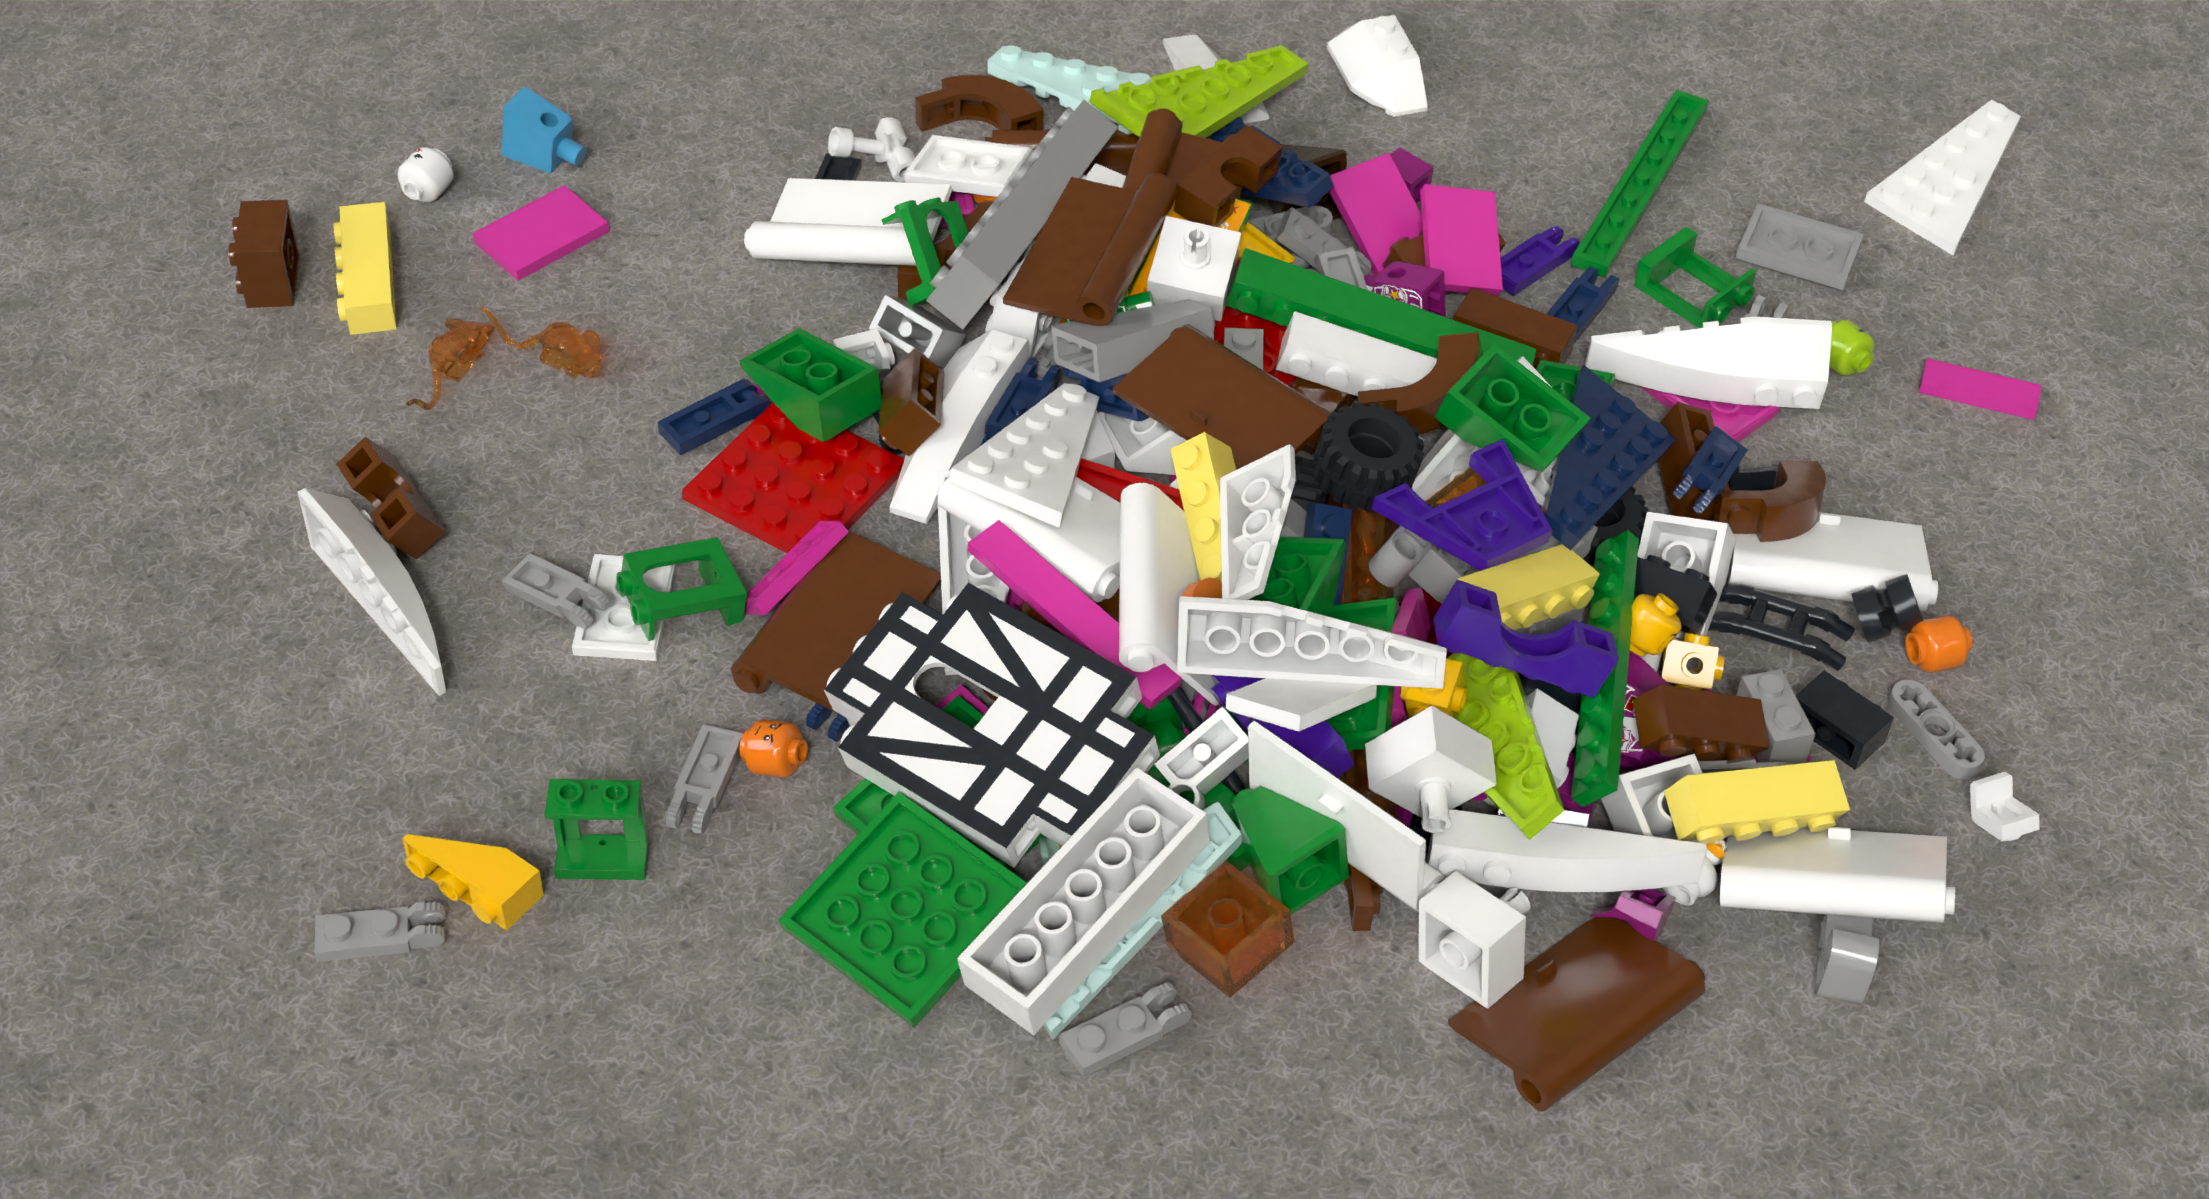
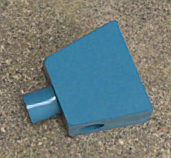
M523 87L503 107L502 156L552 173L564 160L574 166H579L585 158L587 148L572 140V118L526 87Z

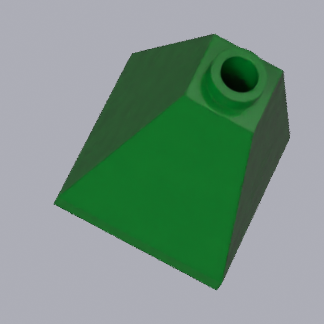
M1259 786L1254 790H1242L1233 798L1231 802L1233 821L1242 834V846L1269 915L1275 924H1278L1349 878L1345 828L1340 822L1263 786Z

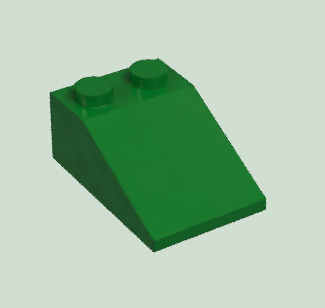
M797 328L740 360L741 368L798 429L822 442L834 438L840 432L857 422L863 421L866 417L881 409L882 398L878 368L801 328Z
M1495 343L1447 392L1435 415L1438 421L1466 443L1479 448H1484L1503 439L1515 462L1543 472L1591 419Z
M1279 537L1264 592L1248 600L1270 601L1330 617L1346 548L1345 539Z

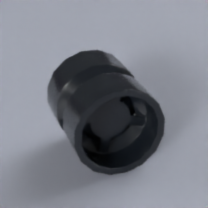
M1908 574L1886 580L1882 589L1871 585L1851 592L1854 606L1868 643L1890 636L1893 628L1897 627L1904 632L1923 621Z

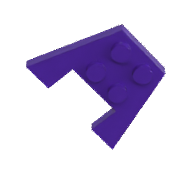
M1503 439L1471 454L1469 466L1487 484L1432 509L1411 487L1404 483L1374 497L1372 510L1480 571L1507 563L1549 543L1552 529Z

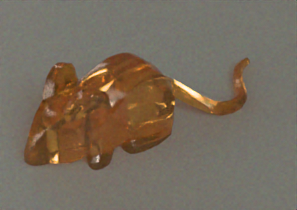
M483 306L480 307L507 344L518 349H526L540 342L543 346V351L539 359L544 364L558 371L562 367L565 368L566 375L573 379H576L578 374H582L583 377L598 376L602 366V355L598 350L600 338L595 331L586 330L582 334L577 328L568 323L555 322L550 324L541 333L529 337L520 343L511 339L506 334L500 323L488 309Z
M455 318L446 319L444 325L450 331L437 336L428 347L434 384L433 398L429 403L419 399H411L406 405L416 404L424 410H431L440 399L441 377L457 382L460 381L472 369L473 364L471 361H479L485 355L480 349L486 345L494 331V326L487 323L463 321Z

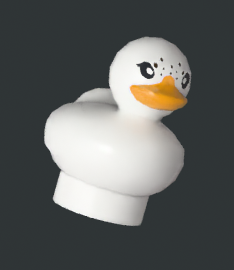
M1722 839L1706 844V853L1698 883L1663 887L1666 894L1676 897V902L1687 906L1692 905L1698 897L1708 896L1717 885L1718 877L1714 865L1723 862L1725 852L1728 850L1726 842Z

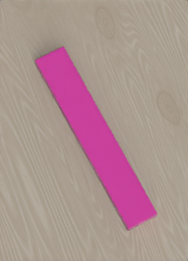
M1000 520L968 542L967 551L1066 638L1136 676L1142 694L1140 702L1149 710L1180 686L1182 677L1177 675L1166 664L1146 672H1135L1124 666L1119 661V623Z

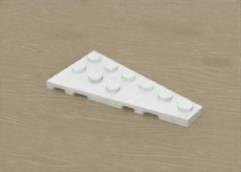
M1991 99L1867 192L1864 202L1954 256L1958 244L2018 126L2021 116Z
M1064 383L951 468L949 482L1060 528L1063 512L1066 509L1070 490H1072L1087 437L1097 411L1099 396L1086 392V389L1080 385Z

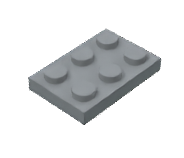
M1757 203L1738 247L1736 259L1844 290L1860 250L1864 234Z

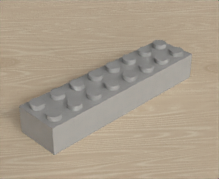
M1084 99L1075 111L1068 106L1055 123L1058 127L1053 125L1040 144L946 262L952 268L948 269L944 265L930 282L936 289L926 301L962 330L998 287L1045 225L1071 177L1080 178L1118 128L1117 125Z

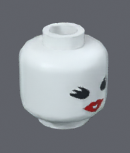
M427 147L415 150L400 165L397 172L403 193L410 199L421 202H432L437 199L451 184L454 177L452 164L448 156L436 148Z

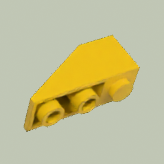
M407 834L402 838L407 856L405 862L410 871L420 879L428 877L436 882L441 891L452 901L461 899L471 906L475 915L484 923L490 924L493 921L507 931L544 896L540 871L507 848Z

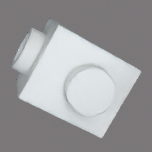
M877 329L833 339L834 346L876 366L878 370L885 368L890 370V366L895 364L894 353L890 343L883 342Z
M2001 772L1971 783V819L1975 824L2002 842L2016 840L2021 835L2039 830V814L2013 797V781L2010 774Z

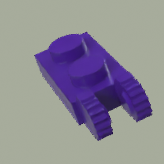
M1552 226L1551 229L1549 228L1541 234L1537 233L1500 258L1503 289L1515 296L1561 264L1570 260L1581 242L1572 237L1556 246L1561 242L1564 235L1563 229L1558 226Z

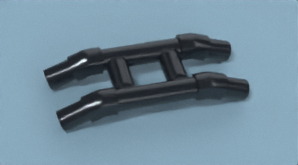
M1729 584L1723 587L1718 602H1729V604H1742L1745 606L1751 605L1748 617L1745 618V615L1734 612L1714 614L1708 631H1719L1720 633H1733L1737 635L1743 634L1801 651V654L1811 656L1817 661H1822L1837 671L1845 664L1846 656L1831 648L1829 643L1810 634L1804 635L1807 623L1810 622V625L1817 626L1827 633L1831 632L1847 642L1852 637L1855 628L1841 620L1836 613L1818 605L1814 607L1762 592L1746 584ZM1767 610L1792 617L1788 630L1765 624L1764 619Z

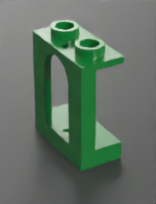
M940 197L926 200L919 205L916 204L915 200L900 203L894 207L895 213L881 219L883 225L903 224L922 284L905 292L909 304L915 306L929 304L926 300L936 289L930 282L941 269L928 230L927 220L942 215L949 226L956 249L968 235L958 201L942 202Z
M1684 227L1639 260L1634 287L1698 328H1703L1704 322L1719 321V324H1721L1738 305L1743 307L1751 300L1755 292L1753 283L1757 271L1751 268L1738 279L1734 278L1694 252L1698 233L1688 227ZM1681 268L1719 293L1705 303L1703 311L1659 283Z
M718 537L623 554L622 570L616 576L618 591L622 597H627L630 603L633 622L636 626H641L648 641L654 640L656 621L719 609L727 626L743 621L747 592ZM699 560L698 570L706 586L674 592H659L645 584L643 575L654 568Z
M550 779L544 816L545 819H553L556 835L555 878L645 880L650 843L641 780ZM579 820H623L625 835L581 834Z

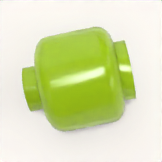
M1848 319L1838 322L1832 321L1829 367L1841 376H1850L1856 372H1864L1874 359L1872 354L1874 340L1872 336Z

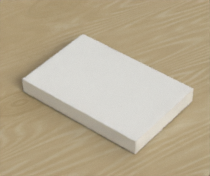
M932 135L904 173L905 183L951 184L952 191L998 197L1031 155L1033 148Z
M594 554L587 583L605 593L611 603L605 611H599L583 600L582 608L590 614L593 623L587 629L577 626L572 644L573 655L657 661L666 619L656 621L654 640L651 641L647 640L641 626L634 624L630 603L626 596L622 597L620 595L616 581L617 573L622 570L623 556ZM674 564L651 569L643 575V581L649 588L655 591L672 592L677 566Z
M1265 678L1226 695V709L1288 729L1301 731L1376 698L1377 685Z

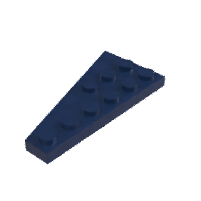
M1241 117L1236 118L1206 138L1224 142L1230 134L1235 135L1245 126ZM1254 125L1250 126L1253 129L1260 132L1261 134L1268 137L1269 139L1273 140L1277 144L1281 145L1279 141L1269 136L1262 130L1258 129ZM1289 148L1287 150L1282 149L1279 170L1276 176L1257 193L1243 186L1241 194L1310 208L1319 203L1321 198L1334 185L1328 172L1309 160H1299L1296 152Z
M1585 365L1582 366L1575 377L1574 384H1576V387L1570 397V402L1591 419L1557 456V462L1552 468L1550 475L1552 479L1551 486L1545 495L1542 512L1552 529L1551 535L1570 551L1677 440L1667 432L1661 423L1649 418L1636 407L1630 398L1622 396Z

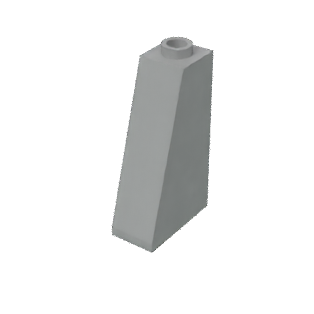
M1186 299L1115 313L1111 322L1105 326H1094L1077 321L1051 326L1055 364L1098 382L1130 373L1166 341L1170 333L1178 327L1189 324L1214 339L1215 320L1212 308Z

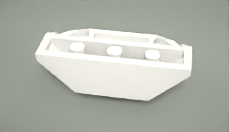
M1395 15L1362 20L1347 27L1327 43V49L1351 92L1372 105L1386 109L1385 113L1392 116L1427 111L1428 105L1420 59Z

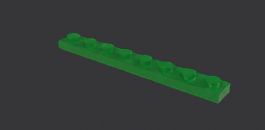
M1677 89L1675 90L1574 252L1571 266L1582 270H1587L1589 266H1592L1599 270V276L1606 278L1705 115L1709 100Z
M1629 530L1614 538L1606 539L1596 547L1594 569L1600 575L1592 588L1594 595L1590 603L1588 625L1613 633L1619 661L1594 698L1581 694L1571 798L1582 807L1618 791L1632 626V604L1634 601L1639 539Z

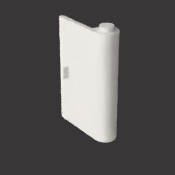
M788 178L771 221L753 222L745 233V247L751 256L756 259L916 266L903 224L883 225L881 219L895 213L894 207L906 201L915 200L916 204L919 205L926 200L940 197L942 202H948L952 187L951 184ZM942 215L927 220L932 242Z
M950 477L943 484L938 496V504L944 510L980 532H983L1000 520L1095 602H1100L1105 598L1109 599L1117 592L1120 586V502L1075 477L1059 528L949 482Z
M1135 483L1129 485L1121 493L1119 661L1135 672H1146L1166 664L1214 706L1219 705L1210 690L1215 686L1211 675L1177 673L1179 598L1189 584L1200 581L1185 512L1152 484Z
M1820 512L1815 526L1808 532L1795 538L1760 542L1756 534H1734L1736 539L1727 576V586L1729 584H1746L1755 587L1754 589L1853 602L1852 591L1871 585L1882 589L1886 580L1908 574L1920 611H1926L1928 604L1934 605L1937 599L1938 581L1932 580L1922 525Z
M1253 721L1248 726L1250 789L1254 790L1259 786H1263L1340 822L1345 828L1348 863L1419 912V900L1445 880V876L1425 862L1426 840L1256 721Z
M1803 827L1783 836H1773L1772 831H1767L1747 840L1737 841L1734 835L1727 838L1728 850L1723 858L1721 872V907L1944 923L1945 914L1954 915L1955 887H1946L1947 837L1851 830V828L1828 827L1824 831L1810 832L1809 827Z

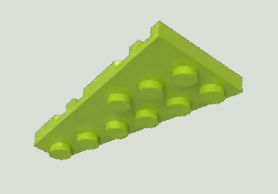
M1281 45L1247 53L1244 60L1232 63L1228 59L1215 61L1214 67L1203 70L1197 65L1152 76L1151 81L1145 84L1135 86L1132 82L1120 84L1118 90L1107 93L1103 88L1091 91L1089 103L1138 137H1140L1147 114L1153 110L1163 108L1171 110L1182 122L1183 133L1206 138L1306 75L1309 63Z
M1453 653L1447 659L1463 663L1464 688H1467V699L1463 712L1461 714L1455 713L1454 719L1492 740L1497 785L1483 793L1531 840L1565 810L1518 672L1501 666H1490L1480 659L1462 653Z

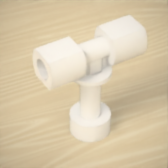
M895 118L881 119L875 131L876 140L853 137L852 130L848 128L834 127L831 130L828 140V149L831 156L847 158L852 151L875 154L877 162L884 163L887 161L894 180L905 182L904 173L914 161L915 156L911 149L903 147L907 137L899 120Z

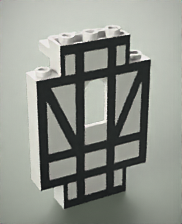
M970 583L964 587L960 594L954 595L949 600L943 615L902 592L894 603L888 604L883 609L877 624L868 635L858 640L853 649V654L841 668L836 669L830 675L827 686L824 688L832 709L846 717L850 724L838 746L843 760L849 769L894 796L898 792L902 793L956 833L1013 868L1040 833L1063 846L1136 767L1147 774L1160 757L1155 735L1127 720V717L1142 699L1136 676ZM933 667H945L998 698L973 729L923 700L915 693V683L925 670Z

